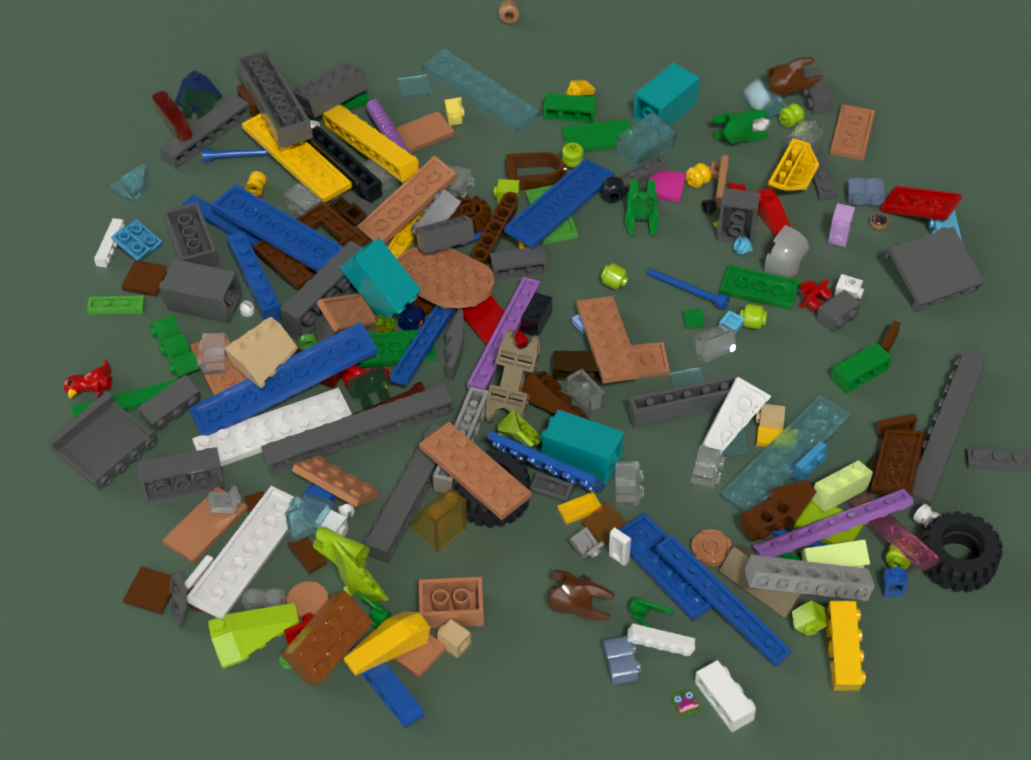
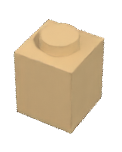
M764 404L761 407V411H758L756 414V423H759L760 427L783 429L785 406Z
M452 619L446 625L443 624L437 632L438 641L447 646V651L457 658L471 645V632Z

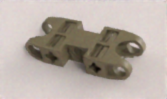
M508 329L505 333L495 363L505 367L500 387L490 384L486 400L485 416L487 422L492 423L495 415H498V412L504 408L508 409L509 412L514 409L524 419L531 394L522 392L526 372L536 373L541 349L540 336L534 335L531 343L526 348L519 349L514 339L515 331ZM504 356L515 358V360L504 358ZM521 360L532 362V364L521 362ZM495 394L503 395V396H506V397L503 398V397L495 396ZM512 398H515V399L523 400V402L516 401V400H511V399H512Z

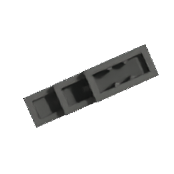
M462 308L458 309L446 333V378L454 380L463 353L464 318Z

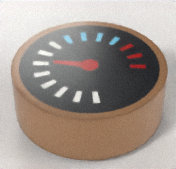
M875 213L870 218V226L873 229L883 230L888 225V217L882 213Z

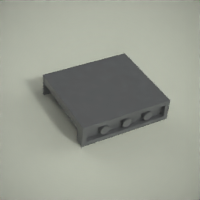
M954 226L947 229L943 227L933 234L926 233L918 239L911 238L901 245L898 243L889 247V251L885 255L886 259L890 257L893 259L915 301L911 306L914 312L977 291L984 283Z
M108 391L48 439L51 450L98 491L109 485L113 478L123 473L132 462L137 461L145 451L154 447L158 441L156 431L154 429L149 431L116 404L113 395Z

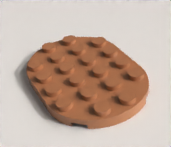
M414 247L405 251L397 258L421 289L416 295L444 309L475 307L486 300L492 294L495 287L494 275L488 266L452 248L447 250L440 249L433 254H426L418 249V247Z

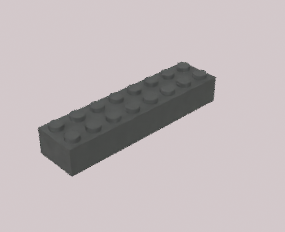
M265 49L235 58L238 75L279 147H287L291 144L313 138L309 118L269 51Z

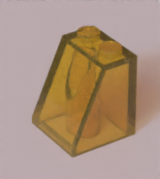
M451 488L422 510L410 524V528L432 548L439 551L467 529L466 500Z

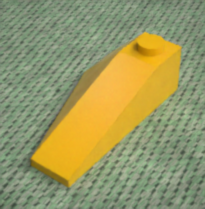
M403 611L387 618L344 657V662L356 676L427 644L431 627L419 612Z

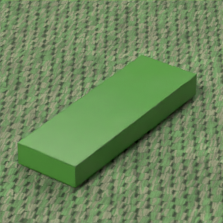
M145 296L89 297L87 313L88 315L144 314Z

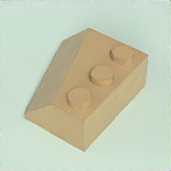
M269 317L224 349L232 365L262 389L265 385L264 381L268 377H273L276 373L275 369L280 364H284L298 348L281 324L272 317Z

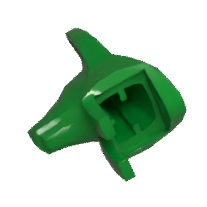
M748 109L740 113L726 112L714 115V123H726L724 129L714 131V138H726L730 144L760 140L768 136L769 131H753V120L769 116V112L760 109Z
M630 180V190L626 195L627 211L625 215V224L629 236H634L635 221L640 220L649 222L650 237H654L659 225L656 180H648L647 192H639L638 180Z

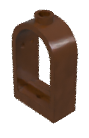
M551 152L506 154L507 180H519V191L555 185L563 178V175L567 174V165L563 164L562 159L558 155ZM550 167L556 170L551 174L517 176L518 168Z

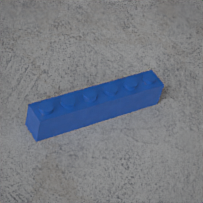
M244 230L228 235L229 251L263 321L269 317L276 321L282 320L281 304Z

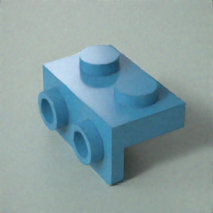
M820 441L813 449L808 448L786 470V475L797 482L805 480L825 461L827 445Z

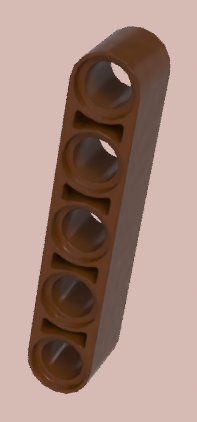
M507 192L501 198L472 251V258L486 266L488 265L490 253L496 251L505 234V226L513 220L518 210L519 199L516 193Z

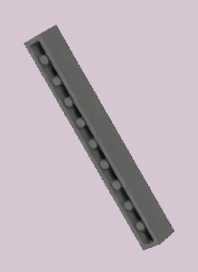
M966 351L963 352L961 358L957 357L954 366L957 370H952L949 378L951 385H946L943 394L946 398H941L938 406L940 413H935L932 422L935 426H930L927 434L929 441L925 440L922 452L924 454L923 456L921 455L911 496L914 504L911 507L919 509L923 504L931 507L986 361L985 357Z
M445 384L435 386L426 391L343 417L331 423H325L322 426L308 429L274 442H269L261 446L263 460L270 475L291 469L294 464L314 456L326 457L454 413L453 399Z

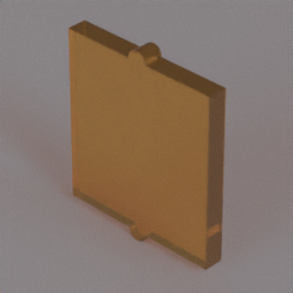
M605 502L584 519L581 524L587 527L593 537L599 542L602 541L605 547L610 540V531L614 527L619 530L627 525L628 522L620 515L619 511H616L608 502Z

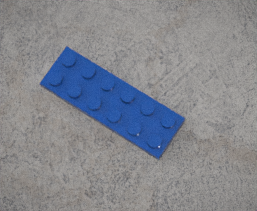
M490 431L488 439L493 442L492 446L497 448V450L503 451L504 454L510 453L514 458L517 457L522 462L528 461L532 466L540 470L544 467L550 474L559 478L562 476L566 478V481L577 485L579 482L580 485L584 486V489L595 493L596 490L602 493L605 485L597 477L495 432Z
M646 513L619 529V531L631 538L630 556L692 621L713 608L656 551L657 545L668 536Z

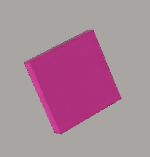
M663 170L649 178V180H656L658 199L680 202L686 177L685 173Z

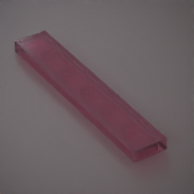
M864 492L849 500V507L854 508L873 501V499ZM888 514L885 517H879L868 522L869 525L922 572L939 563V557L892 515Z

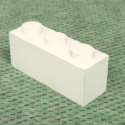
M718 660L696 672L695 684L731 732L754 720L756 707L753 701L746 698L739 683L733 681L728 669L722 666Z

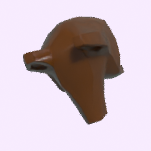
M801 57L787 64H780L767 69V74L771 77L769 85L771 92L784 97L796 90L810 88L822 79L821 75L805 78L802 67L815 61L814 58Z
M555 569L553 578L563 582L562 585L558 587L552 586L550 589L549 603L556 612L574 613L590 620H609V613L596 609L591 605L593 597L613 600L615 594L611 590L591 582V578L586 575L578 578L571 572Z

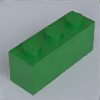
M546 93L543 119L594 123L596 97Z
M878 343L867 346L863 351L856 355H851L844 362L837 363L832 369L831 380L847 394L889 370L892 356Z

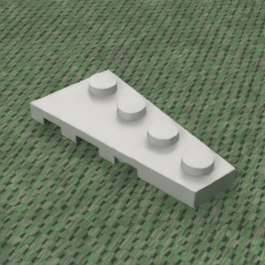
M737 377L702 446L717 455L721 454L771 396Z

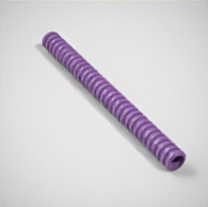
M378 100L369 101L366 109L381 134L411 154Z

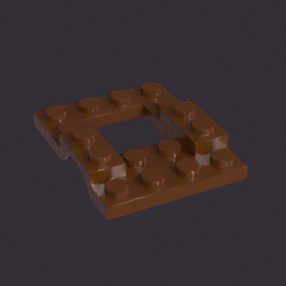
M325 202L320 203L296 218V220L312 229L322 225L340 240L337 244L343 247L350 241L361 247L369 243L367 237ZM264 240L253 245L254 252L298 290L317 274L315 270Z

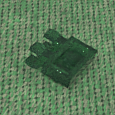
M184 88L180 102L184 106L181 116L191 119L193 108H198L200 110L197 119H200L215 108L218 95Z
M383 366L346 381L353 399L359 397L363 409L373 406L372 400L367 393L374 390L377 391L381 402L391 398L388 390L385 388L390 383Z

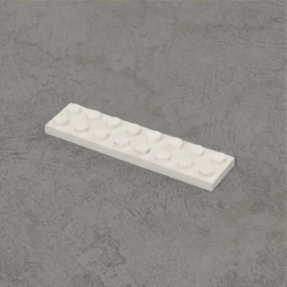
M336 388L244 420L229 428L220 429L209 436L201 435L192 438L196 451L217 447L221 466L261 453V446L269 442L322 426L325 423L340 420L343 417L351 416L352 413L340 389Z
M271 486L188 594L187 603L217 618L224 619L304 511L306 502Z

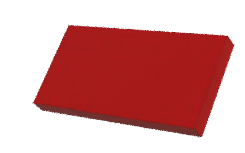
M896 186L882 204L881 211L947 221L962 200V197L958 193Z
M491 295L475 307L462 308L464 321L486 347L505 312ZM518 329L514 339L516 340V346L520 349L529 344V339Z

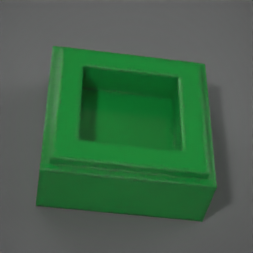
M702 309L683 311L686 329L704 327L705 322Z

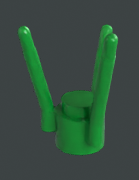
M360 591L356 592L360 598L372 607L369 614L373 622L371 626L377 628L378 625H381L387 618L391 617L392 613L383 608L378 602L371 601Z
M639 597L633 599L629 611L634 614L632 618L649 628L653 627L642 616L647 617L651 609L670 615L673 614L671 608L645 601Z

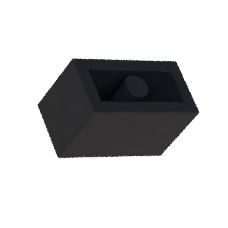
M535 292L521 317V331L524 334L540 336L552 314L553 297Z

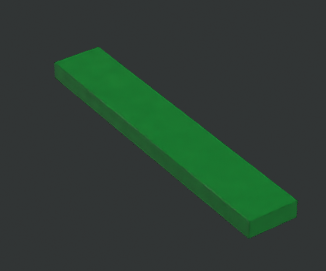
M178 379L113 395L114 402L126 412L138 409L139 406ZM95 400L71 406L73 417L75 418Z

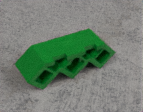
M168 315L150 322L151 327H149L151 336L153 338L156 337L162 356L165 355L171 374L180 377L200 369L194 352L189 349L184 333L179 330L174 315Z

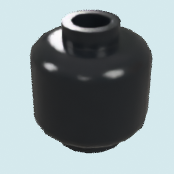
M609 177L602 182V196L607 202L616 203L623 199L625 188L620 178Z

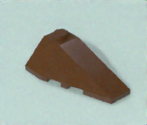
M546 371L531 373L524 381L522 392L531 394L529 402L554 414L561 410L590 420L580 407L572 405L573 399L560 391L562 386Z

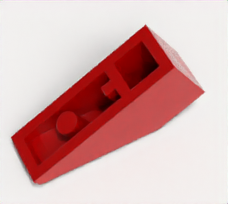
M770 187L757 191L756 193H760L758 215L773 236L776 237L785 225L789 227L791 225L780 199Z

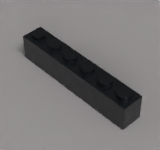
M318 125L312 128L313 138L306 141L352 182L351 189L362 199L370 203L382 196L381 180Z

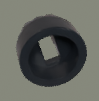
M713 200L702 201L701 207L704 214H711L716 210L717 205Z

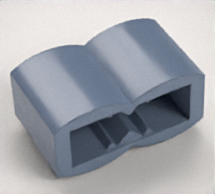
M863 178L848 179V203L852 205H882L885 199L884 180L879 178L867 180Z
M628 636L603 640L604 655L612 684L638 680V673H641L640 661L635 660L634 657L636 655L635 644L628 642Z

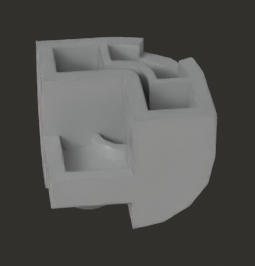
M785 225L773 240L775 245L772 248L771 254L768 253L766 256L764 272L791 278L798 273L800 262L809 250V244L799 231Z

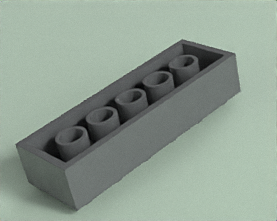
M350 241L323 268L319 269L311 280H308L299 291L295 292L287 303L282 305L280 308L282 325L291 338L298 341L301 336L311 334L315 330V320L323 314L317 305L319 299L351 295L356 290L339 267L362 248L361 246Z

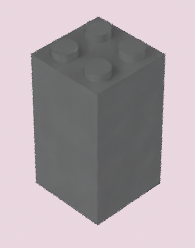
M176 259L167 268V274L159 286L168 310L226 323L230 322L243 294L236 272Z

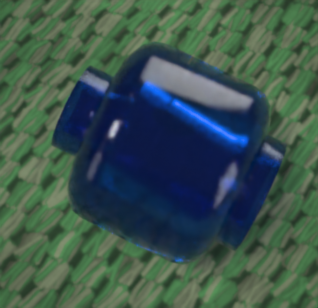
M410 304L398 314V325L404 331L417 330L425 323V312L420 306Z

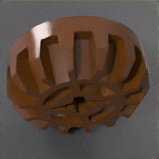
M466 194L463 199L457 196L456 198L462 204L459 208V213L455 212L451 218L465 215L473 221L474 234L483 231L492 216L491 207L487 205L485 200H480L476 195L470 198Z

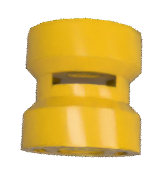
M259 171L252 172L245 190L255 196L261 195L267 177Z

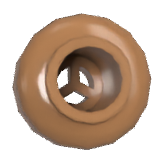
M513 0L502 2L499 7V18L506 24H513L519 19V5Z

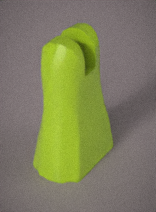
M327 527L317 528L315 533L317 539L314 540L313 547L337 566L332 541L336 539L364 567L366 566L365 559L369 554L370 547L346 538Z

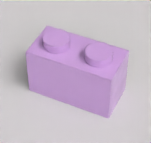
M837 203L828 243L846 247L855 207Z

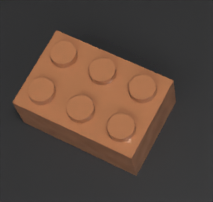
M482 577L420 579L419 613L429 624L430 629L440 628L451 619L462 627L484 626Z

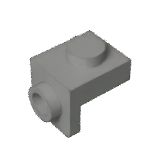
M232 486L229 493L209 492L207 496L211 513L234 514L241 503V495L238 493L237 486Z
M587 527L569 539L582 559L588 556L592 559L601 552L599 548L604 545L602 541L600 543L596 541Z

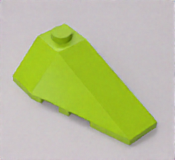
M514 409L497 425L499 435L524 446L533 447L542 442L540 440L541 435Z
M334 539L332 545L340 578L346 585L343 587L345 592L350 597L354 595L359 601L364 600L356 594L357 591H360L371 601L387 602L389 598L371 573Z
M295 603L226 614L224 619L215 618L208 621L211 640L223 669L245 661L249 658V654L258 648L261 650L267 646L265 643L272 638L284 634L283 630L300 623Z

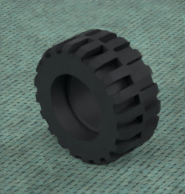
M485 450L487 455L530 491V475L520 459L517 457L514 459L512 454H504L500 450H496V452ZM454 479L455 505L462 516H466V520L469 522H476L478 526L487 525V528H493V526L503 527L505 523L511 524L516 521V517L520 518L529 506L530 499L501 520Z
M955 511L954 514H950V512L944 513L942 517H935L926 526L918 551L919 563L924 568L923 572L926 576H931V581L935 584H941L942 588L947 590L951 588L954 589V592H960L961 590L972 592L973 588L979 590L984 585L989 584L995 576L1003 553L1002 541L999 540L1000 536L997 531H993V526L989 522L985 523L984 519L979 516L974 517L972 513L968 512L961 514V511ZM952 543L967 546L976 554L977 558L972 560L957 559L951 556L943 546Z

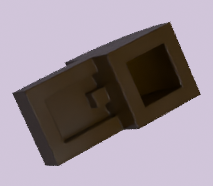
M342 196L328 205L353 227L366 218V213L355 203L350 204Z

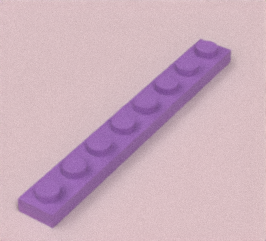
M526 277L522 278L467 383V389H470V386L484 390L488 389L500 366L495 363L504 335L508 329L514 330L516 335L521 325V317L535 292L538 293L541 281Z
M902 489L753 545L754 550L758 556L776 557L784 553H790L794 549L811 545L813 542L821 539H827L834 534L848 531L855 526L867 524L876 518L885 517L898 510H904L906 507L914 504L913 499Z

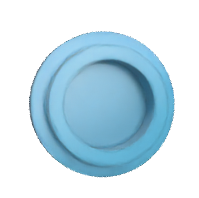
M739 237L736 239L733 248L737 254L744 255L753 251L748 238Z

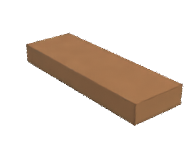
M727 155L721 157L716 208H721L729 156Z

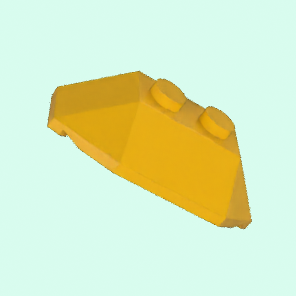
M795 138L792 139L768 182L769 186L788 192L807 190L819 168V163L811 149L810 143Z

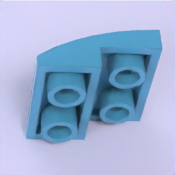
M137 219L127 227L123 226L111 236V239L137 262L149 256L163 243L161 239Z

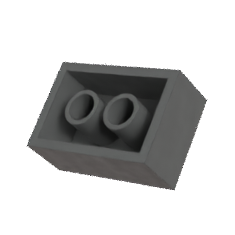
M724 188L717 241L735 243L737 238L746 237L753 246L760 193Z

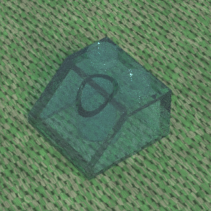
M759 78L743 91L747 97L745 100L753 109L769 112V116L763 117L765 119L779 117L780 110L787 107L782 97L771 92L769 85Z

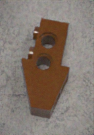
M808 480L773 488L770 490L765 502L742 514L739 525L752 542L758 539L764 540L771 532L775 530L777 532L781 531L785 527L792 531L811 504L817 491Z

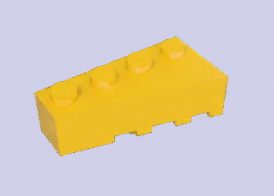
M830 601L826 609L828 621L826 635L831 637L828 652L829 656L834 658V661L830 663L833 691H859L861 686L865 684V671H861L864 652L860 650L859 642H862V630L858 629V621L861 618L860 608L856 607V601Z

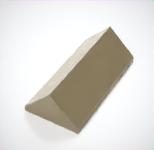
M745 545L733 546L719 573L783 620H786L792 611L810 595L750 588L745 568L750 556L757 554Z

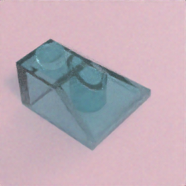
M144 162L132 168L107 188L125 201L130 199L136 200L142 195L140 192L146 187L148 164Z
M307 493L300 497H293L288 503L289 508L285 512L290 541L294 543L316 532L335 503Z

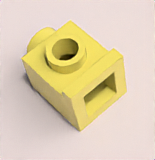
M461 97L444 100L448 124L450 126L462 124V117L465 114Z

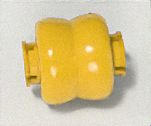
M698 163L687 170L686 181H688V185L699 188L703 184L710 182L712 172L709 166Z

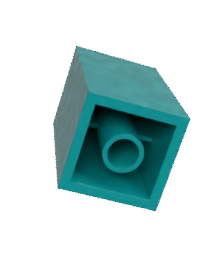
M675 63L671 64L635 93L633 119L661 134L698 103L700 77Z
M380 237L363 246L339 267L380 320L385 317L390 319L395 314L401 313L405 309L404 306L417 299L416 294L421 291Z
M558 410L555 416H551L547 430L544 429L540 437L542 445L539 452L589 473L607 486L622 459L625 432Z

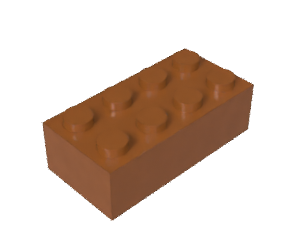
M347 592L333 594L280 655L308 685L320 684L373 622Z

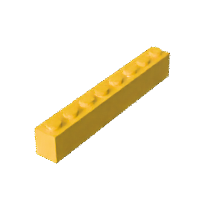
M339 104L322 114L326 128L401 182L408 180L419 170V161L415 156H412L405 149H402L395 142H392L385 135H382L375 128L362 121L357 115L352 114L347 108Z

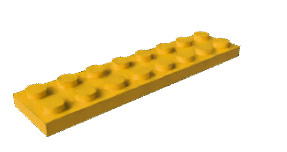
M261 114L242 123V128L321 202L326 203L352 188V182L307 141L280 148Z

